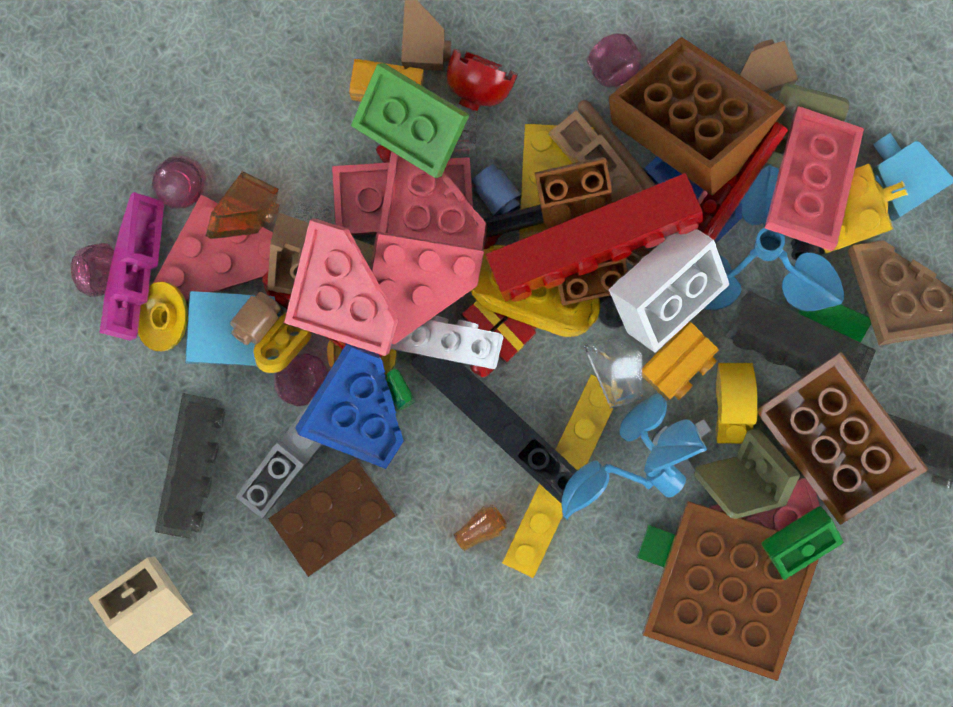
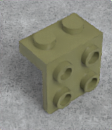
M790 83L784 84L781 87L777 100L785 105V110L776 122L786 127L788 132L767 163L773 167L780 168L793 114L798 106L845 121L849 110L848 99Z
M759 428L747 431L736 457L698 465L694 471V476L723 511L733 519L786 506L800 477V474Z

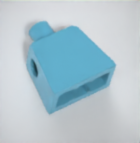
M889 133L873 144L883 159L882 163L872 169L876 181L883 188L903 181L905 187L892 193L906 189L908 195L888 201V214L892 221H895L953 184V177L919 141L916 140L904 149H901L892 134Z

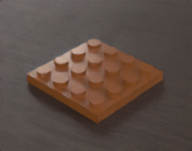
M687 500L642 634L643 636L778 681L819 559L786 580H783L761 545L765 539L777 533V530L742 518L733 519L724 512Z

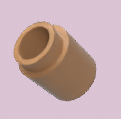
M258 292L255 297L251 296L230 321V325L234 328L231 334L245 345H248L250 342L258 344L278 320L277 314L281 307L268 295Z

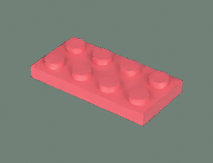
M800 106L797 107L793 114L765 229L830 251L834 250L841 231L864 128Z
M470 157L450 158L444 173L449 176L473 207ZM389 163L332 166L335 224L337 226L347 228L351 235L377 234L379 232Z

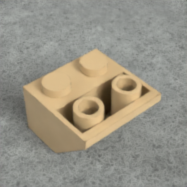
M155 556L144 559L88 598L107 628L134 654L194 614Z

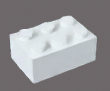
M695 229L687 234L680 235L676 232L667 236L664 242L644 256L628 273L618 279L609 289V292L627 333L653 352H656L730 284L714 239Z

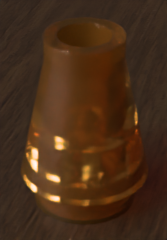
M492 504L487 508L483 506L459 531L454 533V538L461 549L466 551L473 546L502 536V531L508 528L502 514Z

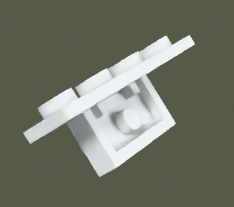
M434 316L396 344H391L390 348L495 369L498 363L503 335L497 332L478 329L479 325L476 323L458 320L457 325L448 324L449 319Z

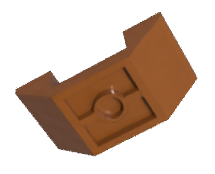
M606 157L534 172L545 229L613 203ZM610 259L598 264V268L588 274L579 275L575 273L565 277V281L558 285L562 305L611 295L609 289L618 279L628 273L626 260L613 262Z

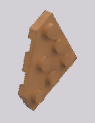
M884 240L856 244L849 248L848 254L879 346L953 333V288L935 278L937 276L936 273L914 259L910 262L894 252L895 247Z

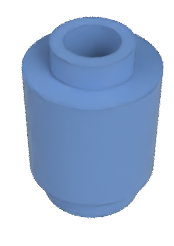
M494 164L482 170L472 180L476 185V193L494 216L513 212L519 208L518 200L522 195L502 169L498 170Z

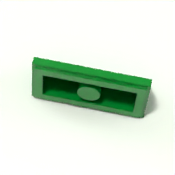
M840 304L816 311H802L798 309L792 324L855 353L871 325L870 317Z
M819 506L765 539L761 545L783 580H786L843 544L844 541L832 518Z

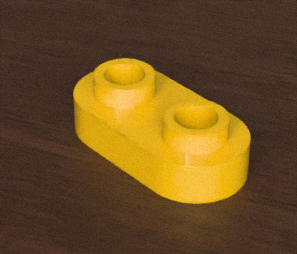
M286 313L279 317L258 344L256 343L253 353L256 365L264 372L277 373L285 369L311 339L312 332L284 323ZM292 332H300L295 336L290 335ZM271 356H277L275 359H268Z

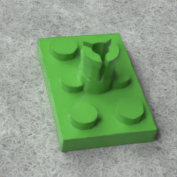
M381 63L377 64L351 126L432 177L438 178L442 176L470 115L387 64Z

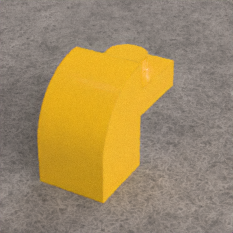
M718 363L716 377V399L718 404L716 442L742 444L747 431L753 430V425L757 421V384L753 363Z

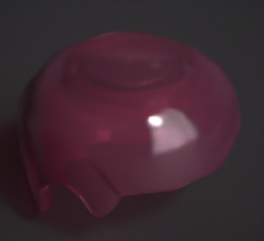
M614 33L604 37L594 45L587 57V63L592 70V75L600 85L607 88H616L626 83L639 72L641 54L627 34Z
M172 156L157 166L152 179V188L159 201L172 209L188 208L203 195L204 185L207 180L206 173L200 163L189 156Z
M101 243L85 246L75 252V256L72 257L70 266L71 279L77 290L89 297L105 295L114 249L109 244ZM96 268L101 271L102 277H95Z
M308 353L297 354L285 369L274 373L275 392L285 403L296 407L308 405L328 375V369L321 359Z

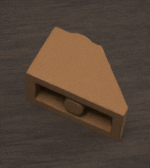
M405 0L402 66H404V69L412 67L423 70L444 71V61H450L451 41L445 40L444 28L418 0Z
M773 39L756 44L753 47L754 51L748 56L739 74L767 94L780 91L784 84H795L798 80L785 40L774 44Z

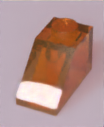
M242 171L211 212L206 237L218 239L259 233L266 222L271 224L278 213L280 205L276 203L279 189Z

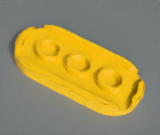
M505 245L490 246L489 249L484 250L478 285L471 290V293L485 308L563 337L579 336L596 322L600 313L599 298L562 305L558 286L553 288H545L543 286L531 291V296L517 302L508 300L505 302L485 255L505 247Z

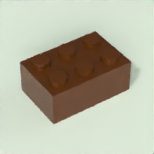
M354 458L268 519L309 577L395 518L397 514L358 458Z

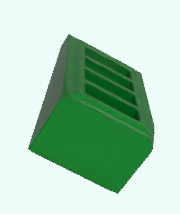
M398 369L389 371L385 377L397 413L414 404L416 400Z

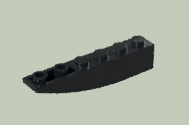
M418 355L410 363L562 504L565 487L578 470L464 364Z

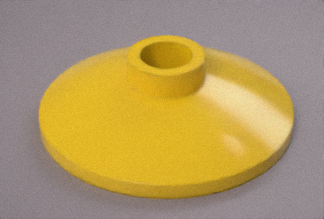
M157 282L149 286L148 301L140 306L138 335L149 349L168 351L174 348L185 334L188 323V309L183 294L176 286L167 282Z

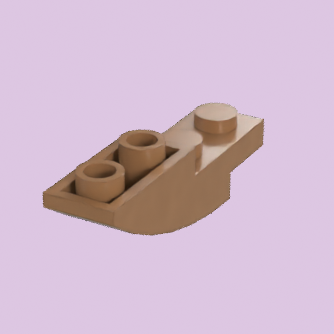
M577 110L549 132V136L573 164L606 157L612 187V202L643 190L601 134L598 136Z

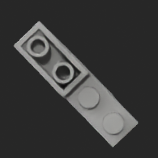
M309 404L283 438L274 445L235 496L262 519L279 501L323 446V444L298 435L295 429Z

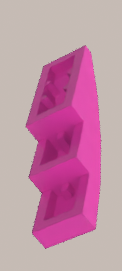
M135 192L130 195L111 262L99 333L129 341L137 338L140 306L148 301L151 269L158 266L164 201Z

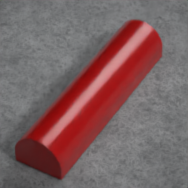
M775 122L732 179L713 195L703 190L697 199L702 209L703 222L699 223L696 229L715 241L788 132L786 127Z

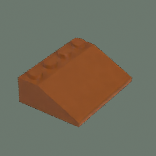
M680 37L608 97L611 122L614 126L681 174L686 173L688 179L711 195L738 173L785 110L784 104L683 37Z
M842 352L780 390L757 409L758 415L840 525L928 470Z

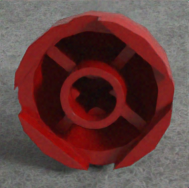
M454 49L447 68V83L451 91L461 97L460 105L478 111L480 106L492 107L506 99L515 84L518 74L510 70L507 76L506 72L498 70L502 65L467 51L463 58L461 57L460 49Z

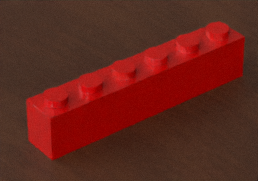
M686 173L485 255L504 301L512 300L517 302L528 298L532 294L531 291L543 286L545 288L556 287L565 281V277L575 273L579 275L588 274L596 270L598 264L611 259L613 262L623 260L632 254V250L644 245L645 248L655 247L664 242L665 237L676 232L680 235L687 234L698 228V224L703 222V213Z

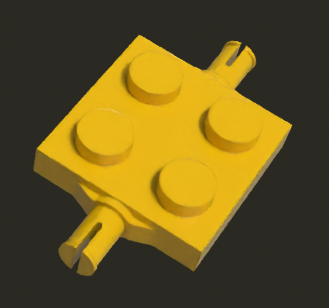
M870 164L855 168L838 243L833 251L893 230L894 228L888 214V201L908 195L906 189L892 193L905 187L904 182L901 181L883 188L876 181ZM824 249L826 254L832 252L830 250Z

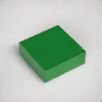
M648 525L636 558L664 568L675 534Z

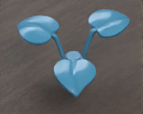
M769 165L762 169L741 200L742 217L751 225L763 224L764 228L759 231L756 237L754 249L750 251V254L735 269L731 270L728 260L719 255L730 285L704 308L705 310L723 309L737 300L741 293V285L734 276L739 274L757 256L765 261H772L778 257L782 260L785 268L790 272L782 281V292L787 302L794 308L802 311H816L840 305L844 301L842 282L829 261L815 253H804L797 258L795 266H792L787 257V252L783 250L785 236L765 229L779 173L778 168Z
M654 393L649 399L636 405L623 419L620 425V436L625 441L630 442L641 435L643 442L651 451L644 467L646 478L610 464L602 467L598 461H592L581 467L568 481L562 496L563 516L568 520L574 512L585 508L595 501L605 491L609 483V473H614L643 484L647 489L654 485L665 497L675 496L684 487L686 477L674 464L707 450L695 424L688 419L674 423L660 435L657 445L654 446L648 436V431L662 423L667 411L666 400L660 393Z

